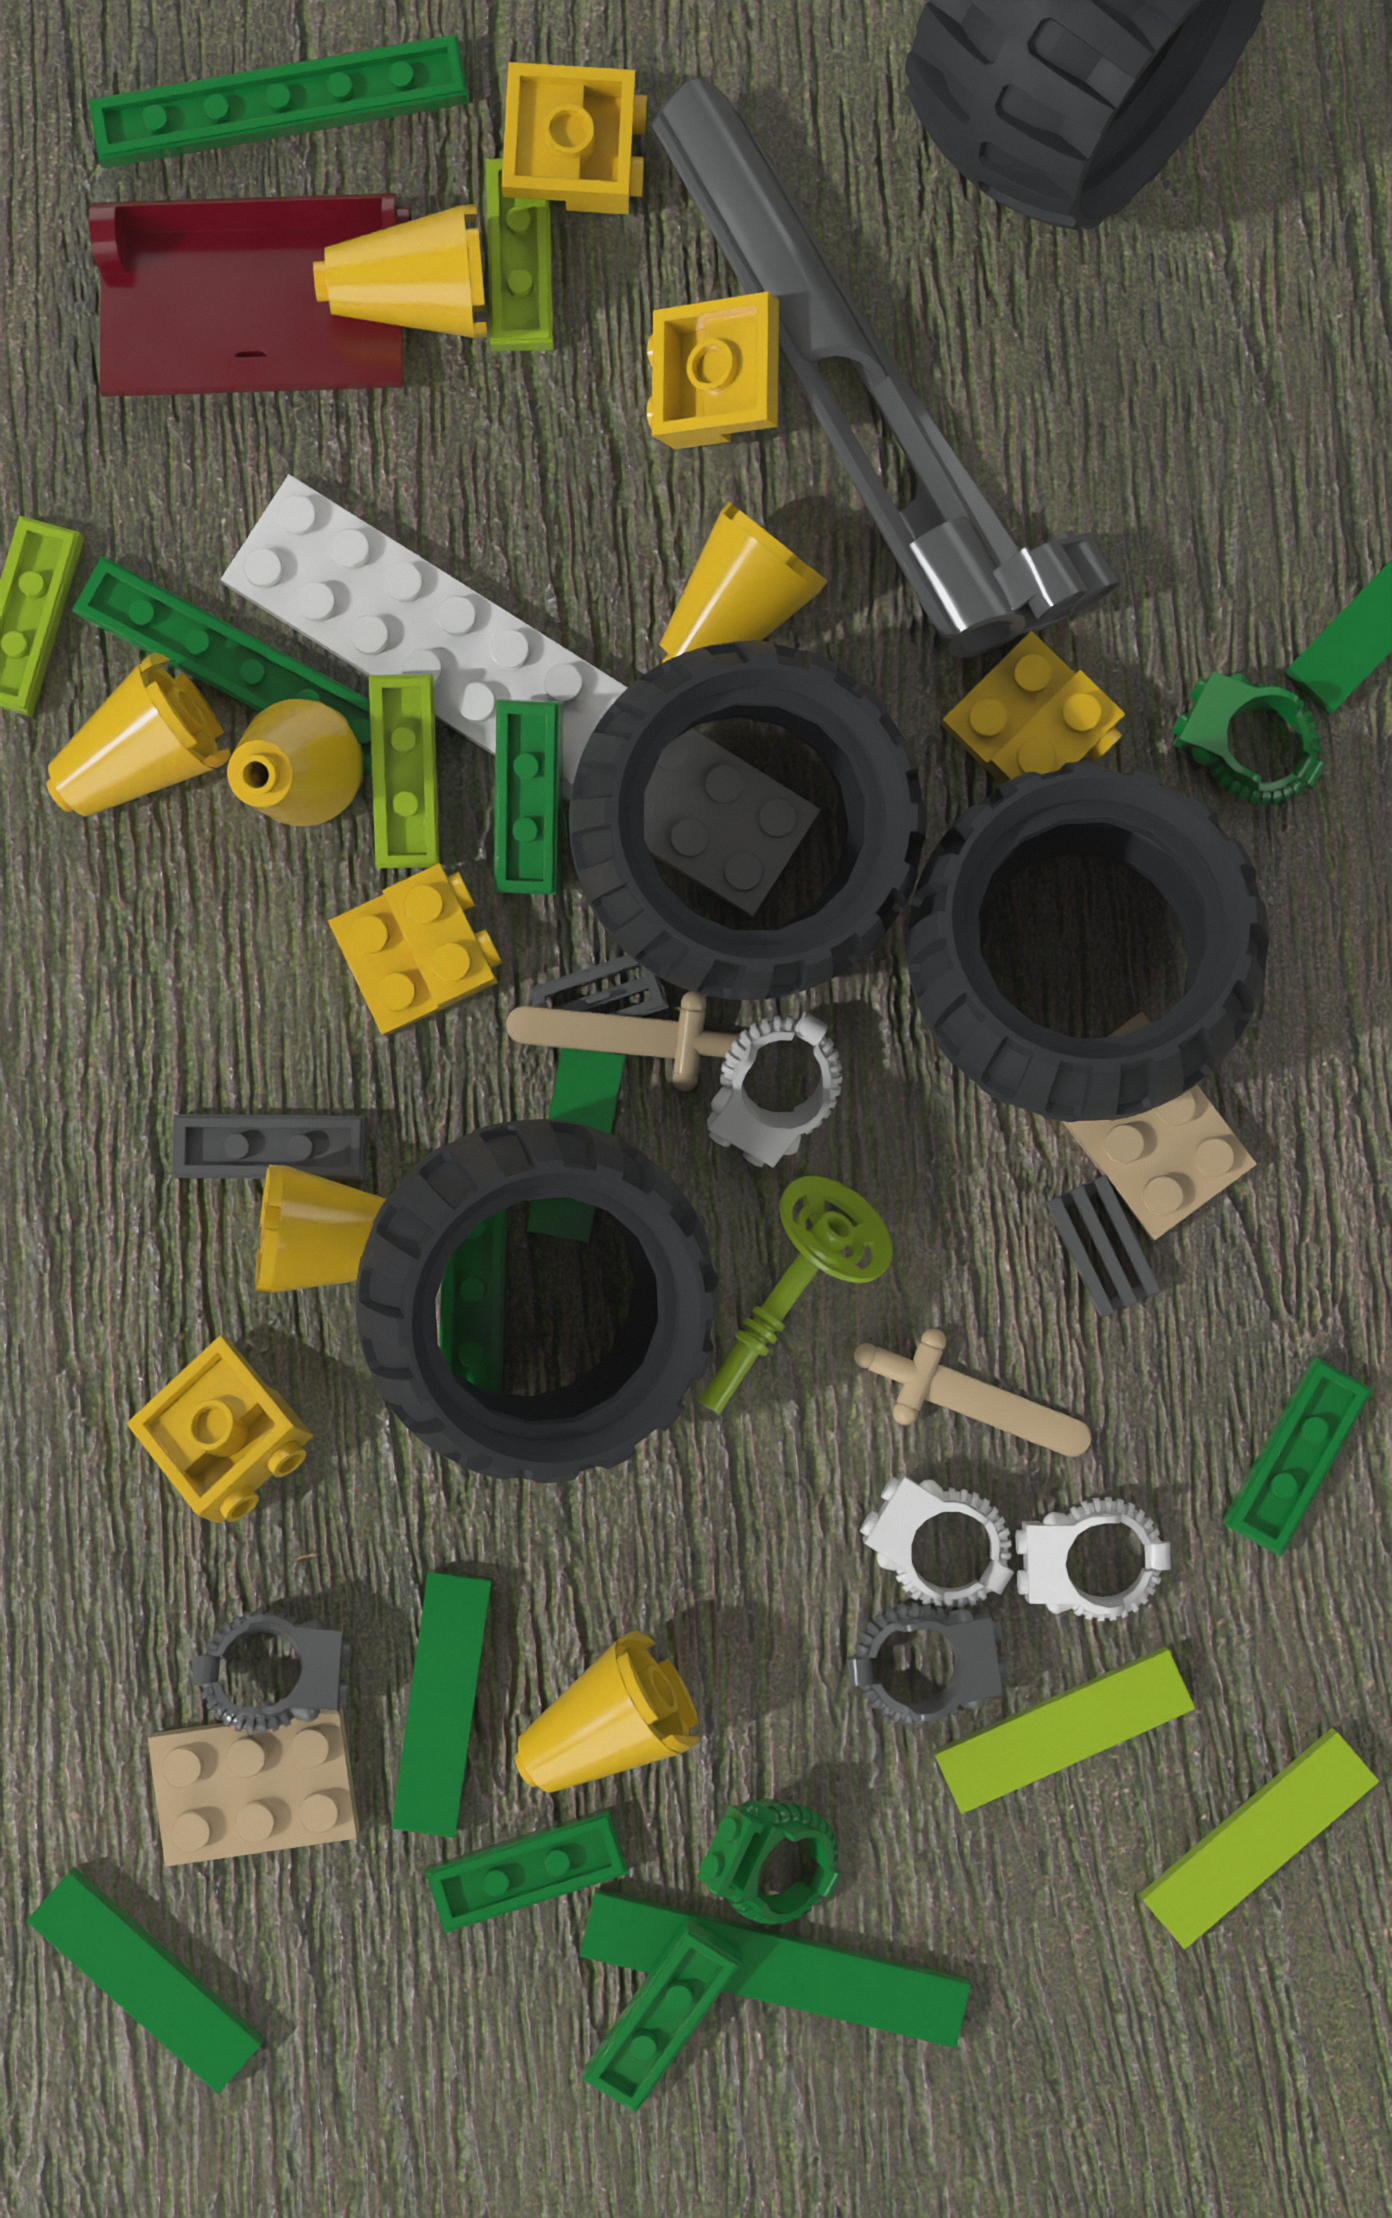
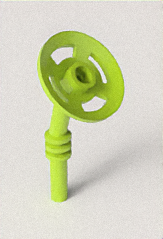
M803 1176L792 1181L782 1193L779 1204L781 1221L787 1235L800 1253L763 1305L752 1308L751 1313L754 1318H745L743 1325L746 1330H737L735 1337L738 1342L698 1400L699 1403L717 1415H720L757 1357L768 1354L769 1349L766 1344H774L777 1337L774 1332H782L785 1325L782 1320L819 1269L844 1281L867 1283L879 1278L889 1267L893 1256V1246L890 1234L883 1220L863 1197L844 1184L822 1176ZM802 1199L805 1207L798 1213L794 1222V1204ZM825 1201L842 1209L858 1225L853 1227L851 1222L838 1212L825 1211ZM810 1218L813 1224L809 1231L806 1230V1220ZM846 1246L851 1248V1254L848 1258L841 1253ZM864 1246H869L870 1262L866 1268L861 1269L856 1264L864 1255Z

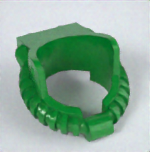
M1213 671L1206 679L1199 677L1189 698L1195 700L1189 713L1181 712L1171 732L1177 735L1172 745L1186 753L1191 749L1193 759L1206 767H1211L1212 771L1210 773L1212 777H1217L1219 780L1217 784L1221 788L1223 786L1227 788L1228 791L1226 793L1230 796L1233 794L1238 796L1237 800L1241 802L1245 799L1251 805H1255L1256 802L1260 803V806H1267L1270 802L1272 805L1280 803V800L1286 802L1291 799V795H1298L1301 792V787L1306 789L1314 788L1325 767V764L1317 759V754L1321 753V746L1318 745V742L1321 741L1320 733H1316L1318 726L1316 721L1311 719L1313 714L1310 710L1306 711L1304 708L1306 704L1296 694L1287 691L1282 686L1275 687V684L1268 683V686H1264L1263 682H1256V685L1253 686L1242 673L1232 674L1227 677ZM1249 709V711L1264 710L1272 712L1286 720L1295 732L1298 741V755L1301 756L1293 773L1272 783H1261L1262 777L1239 764L1228 749L1227 729L1233 717Z
M762 1798L758 1801L750 1799L742 1805L729 1806L725 1817L719 1823L718 1832L707 1856L702 1860L697 1878L707 1885L711 1894L727 1898L736 1911L745 1916V1918L762 1924L769 1923L773 1925L790 1922L792 1919L795 1920L802 1917L803 1913L807 1914L812 1910V1905L817 1906L821 1902L819 1898L822 1896L831 1898L843 1873L835 1867L838 1865L839 1858L835 1834L819 1813L799 1804L780 1803L771 1798ZM784 1837H787L794 1843L807 1838L809 1857L819 1863L810 1884L807 1885L797 1880L788 1889L778 1894L766 1896L759 1892V1872L762 1863L770 1851Z

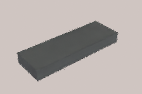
M174 1114L172 1178L265 1179L269 1164H283L328 1180H366V1116Z

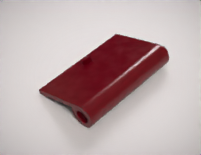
M397 193L92 202L89 211L90 241L93 257L101 274L100 393L102 397L404 387L403 326L332 315L329 301L317 302L313 262L325 261V247L412 221L410 206H399Z

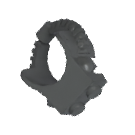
M911 1602L910 1606H905L904 1603L898 1604V1608L893 1609L889 1607L885 1609V1614H877L875 1616L876 1620L873 1623L871 1621L867 1623V1630L865 1632L862 1631L859 1635L861 1638L860 1643L856 1642V1655L846 1658L850 1685L862 1687L863 1691L861 1694L865 1699L869 1698V1704L873 1709L878 1708L881 1715L884 1717L889 1715L890 1720L894 1722L901 1720L903 1725L908 1726L911 1723H915L916 1726H924V1723L927 1722L929 1725H934L940 1719L942 1722L948 1720V1715L953 1714L955 1716L959 1713L957 1709L961 1706L979 1710L985 1705L986 1698L1003 1695L1002 1685L1009 1683L1005 1660L998 1661L996 1645L1002 1644L999 1620L992 1621L988 1612L972 1614L967 1609H959L944 1613L943 1608L937 1606L934 1609L931 1608V1604H924L922 1606H918V1602ZM896 1630L901 1632L934 1630L943 1634L950 1642L955 1654L954 1672L946 1689L942 1688L932 1697L921 1701H905L895 1698L886 1692L881 1684L875 1680L872 1658L877 1657L882 1643Z
M263 1608L256 1609L257 1612L250 1613L249 1610L244 1612L242 1617L238 1615L233 1617L231 1623L225 1622L221 1626L222 1630L220 1632L216 1631L213 1634L214 1640L212 1643H207L205 1647L207 1649L206 1654L194 1657L192 1684L202 1686L204 1690L201 1693L202 1698L207 1699L208 1703L206 1706L209 1711L214 1710L213 1716L217 1720L223 1719V1724L227 1727L230 1725L235 1726L234 1730L239 1732L242 1729L247 1730V1734H253L254 1731L266 1734V1730L272 1729L273 1732L278 1731V1727L281 1725L289 1726L293 1718L311 1722L319 1716L320 1712L322 1714H340V1706H347L349 1681H342L343 1665H350L352 1642L351 1640H345L343 1631L326 1630L324 1623L319 1619H313L300 1624L298 1617L295 1615L289 1617L287 1616L288 1612L285 1611L277 1613L276 1609L269 1608V1611H263ZM256 1633L278 1635L292 1643L301 1659L302 1671L298 1683L287 1698L274 1705L264 1707L243 1706L241 1708L230 1701L225 1695L220 1682H218L220 1659H224L229 1649L244 1637Z

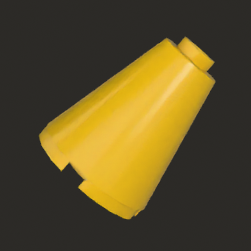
M476 204L460 205L325 247V261L313 262L317 302L329 301L332 315L470 338H487L486 322L473 323V313H485L479 229H465V222H477Z
M728 501L720 511L659 643L668 653L661 663L682 653L710 645L735 641H762L817 596L828 581Z
M153 652L141 660L48 764L50 779L46 782L47 789L57 805L64 811L69 813L74 810L82 816H90L217 769L228 761L231 755L230 748L227 747L219 751L215 741L216 738L224 734L215 713L195 684L184 672L173 679L162 668L171 661L163 654Z
M290 699L267 707L252 720L229 760L227 776L232 791L244 803L281 823L300 827L313 826L331 820L353 802L363 782L364 753L360 742H357L353 731L348 725L349 722L340 712L320 701Z
M269 1164L266 1172L259 1227H261L260 1247H257L255 1290L274 1293L357 1281L360 1257L363 1254L371 1232L373 1221L386 1198L283 1164Z
M634 1630L619 1637L518 1737V1752L515 1754V1763L521 1777L529 1786H538L543 1791L552 1793L677 1756L699 1744L698 1736L689 1735V1729L699 1724L697 1712L690 1694L669 1658L658 1664L649 1654L647 1649L656 1644L649 1636Z

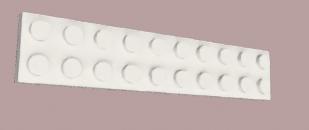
M290 474L286 477L221 578L225 586L367 676L433 674L435 718L494 756L496 749V700L564 701L562 799L569 803L576 770L592 732L609 707L628 688ZM692 728L670 742L660 754L644 792V839L652 856L753 919L819 816L821 809Z

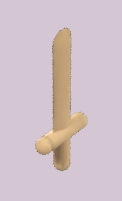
M693 991L686 993L681 1000L682 1008H680L679 1021L521 1006L514 1009L506 1021V1029L509 1036L520 1044L675 1059L673 1083L680 1091H690L696 1086L701 1055L725 1057L727 1051L732 1050L731 1044L733 1041L741 1038L739 1033L704 1030L706 999L703 994Z
M933 1328L923 1333L921 1343L919 1342L913 1360L881 1347H875L871 1343L860 1344L854 1351V1360L857 1365L903 1384L896 1401L897 1403L893 1408V1416L899 1424L910 1425L914 1423L925 1399L1068 1457L1080 1456L1090 1447L1091 1432L1084 1422L940 1365L939 1361L943 1354L942 1350L946 1346V1337L939 1329Z

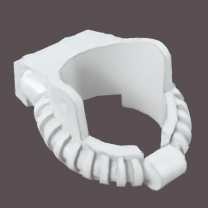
M803 1012L799 1019H793V1016L786 1015V1018H780V1015L774 1016L772 1020H768V1017L762 1019V1023L758 1025L755 1022L750 1025L749 1031L744 1030L739 1034L741 1037L739 1040L735 1039L731 1044L732 1050H728L725 1055L727 1061L722 1063L721 1070L724 1074L720 1076V1083L723 1087L711 1102L713 1111L707 1119L708 1130L711 1131L709 1136L724 1147L728 1148L732 1143L744 1150V1158L761 1168L765 1163L774 1168L783 1155H792L797 1152L801 1134L806 1133L807 1135L811 1133L813 1128H818L823 1123V1118H828L831 1114L830 1108H834L838 1101L835 1097L839 1096L841 1092L839 1084L842 1083L843 1075L839 1071L842 1069L841 1061L837 1060L839 1057L837 1049L832 1048L834 1045L833 1041L825 1037L828 1025L807 1012ZM794 1035L813 1045L814 1055L821 1067L820 1082L814 1094L804 1103L794 1107V1112H771L761 1109L748 1097L742 1082L755 1061L759 1048L778 1040H792Z
M901 1474L898 1479L891 1477L882 1491L881 1498L885 1499V1502L879 1512L871 1511L860 1528V1532L865 1534L862 1538L863 1542L878 1552L877 1562L879 1566L892 1571L896 1570L898 1575L895 1577L898 1582L902 1581L904 1584L902 1586L905 1592L910 1591L912 1593L911 1597L914 1600L918 1598L922 1600L921 1604L933 1605L934 1609L937 1606L946 1607V1611H952V1607H958V1610L965 1609V1605L970 1604L971 1607L977 1605L975 1601L979 1599L984 1601L988 1598L986 1594L994 1591L1001 1595L1014 1571L1007 1566V1560L1011 1559L1012 1553L1008 1551L1009 1547H1012V1543L1007 1537L1010 1534L1009 1529L1003 1525L1006 1522L1005 1519L997 1514L999 1510L995 1506L991 1507L989 1505L990 1501L986 1498L981 1500L979 1494L975 1492L972 1495L968 1494L966 1489H961V1492L955 1491V1488H949V1491L943 1492V1489L934 1480H924L917 1484L904 1474ZM941 1512H961L970 1515L980 1521L988 1532L991 1543L990 1558L992 1560L980 1580L975 1579L965 1586L956 1588L938 1587L926 1581L917 1572L912 1563V1541L916 1530L927 1519Z
M1099 1497L1092 1498L1093 1502L1087 1503V1501H1083L1080 1507L1076 1508L1073 1506L1070 1508L1071 1512L1067 1516L1064 1513L1051 1512L1045 1516L1043 1523H1040V1521H1022V1530H1016L1015 1534L1017 1554H1023L1024 1570L1017 1571L1019 1595H1025V1599L1030 1604H1046L1048 1610L1054 1614H1059L1072 1608L1075 1615L1080 1616L1083 1614L1085 1619L1092 1620L1094 1617L1097 1618V1621H1104L1105 1618L1114 1621L1120 1615L1122 1618L1127 1617L1128 1612L1133 1610L1135 1613L1138 1611V1606L1141 1603L1145 1605L1149 1601L1147 1597L1150 1594L1154 1595L1156 1592L1154 1587L1156 1584H1160L1162 1579L1159 1577L1161 1571L1171 1569L1170 1542L1161 1541L1158 1538L1160 1534L1158 1528H1153V1520L1150 1517L1146 1518L1144 1516L1145 1512L1142 1509L1136 1510L1134 1504L1130 1502L1124 1504L1122 1499L1117 1498L1116 1501H1112L1111 1497H1105L1104 1500L1100 1501ZM1122 1522L1136 1532L1144 1545L1145 1568L1141 1569L1136 1581L1128 1589L1116 1595L1100 1597L1089 1595L1078 1589L1069 1578L1066 1568L1068 1551L1075 1538L1091 1526Z

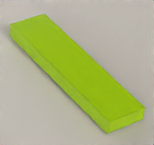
M1164 1646L933 1750L958 1809L961 1814H964L1194 1710L1195 1706L1169 1649Z
M1331 1728L1139 1893V1896L1185 1950L1380 1781L1335 1729Z

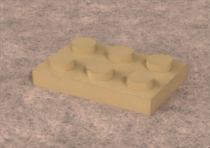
M1141 1011L1106 1037H1123L1151 1024V1022ZM1195 1085L1181 1096L1166 1104L1128 1118L1113 1121H1062L1100 1173L1107 1176L1112 1189L1151 1240L1159 1238L1257 1165L1198 1085Z
M340 1706V1714H322L320 1712L319 1716L311 1722L293 1718L289 1726L281 1725L278 1727L279 1730L274 1732L272 1729L266 1730V1734H260L259 1731L247 1734V1730L244 1729L239 1732L234 1730L235 1726L230 1725L227 1727L223 1723L152 1733L148 1737L165 1867L356 1839L360 1833L343 1707Z

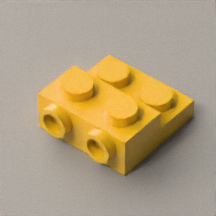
M508 62L502 169L503 197L566 201V211L629 214L630 196L642 197L644 157L632 156L633 135H645L647 95L635 94V70Z
M769 291L653 310V334L650 335L647 345L648 358L652 366V396L647 402V419L653 437L673 449H683L731 442V433L778 427V298Z
M1030 631L942 719L940 724L1002 785L1028 772L1046 774L1060 770L1065 763L1080 762L1086 755L1093 761H1098L1123 736L1115 726L1124 717L1125 713L1081 670L1075 674L1037 635Z
M440 863L382 890L383 895L328 920L373 1018L384 1037L499 983L492 968L501 964L502 961L486 929L475 933L465 913V910L475 906L459 871L448 876Z
M221 1335L126 1423L197 1516L217 1524H221L225 1519L228 1522H235L249 1514L259 1501V1496L255 1491L272 1475L283 1477L299 1467L306 1457V1451L302 1447L314 1436L279 1392L267 1386L234 1344Z

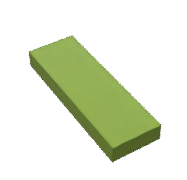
M486 159L491 351L554 350L550 200L503 197V159Z
M23 516L18 518L0 579V708L33 717L85 538L80 532Z
M433 674L369 675L376 869L432 867L439 863Z

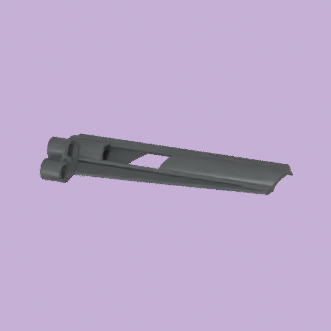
M699 78L684 83L659 110L652 123V127L747 295L769 291L779 299V351L850 474L853 484L949 654L959 658L988 653L1007 644L1019 634L1040 631L1096 603L1119 586L1120 581L1092 533L1074 535L1072 530L1065 531L1055 540L1047 542L1030 551L1028 546L1021 551L1018 549L841 283L792 195L738 110L735 111L730 100L716 86ZM832 356L847 357L852 361L917 475L918 485L915 498L907 509H896L814 364L817 361Z

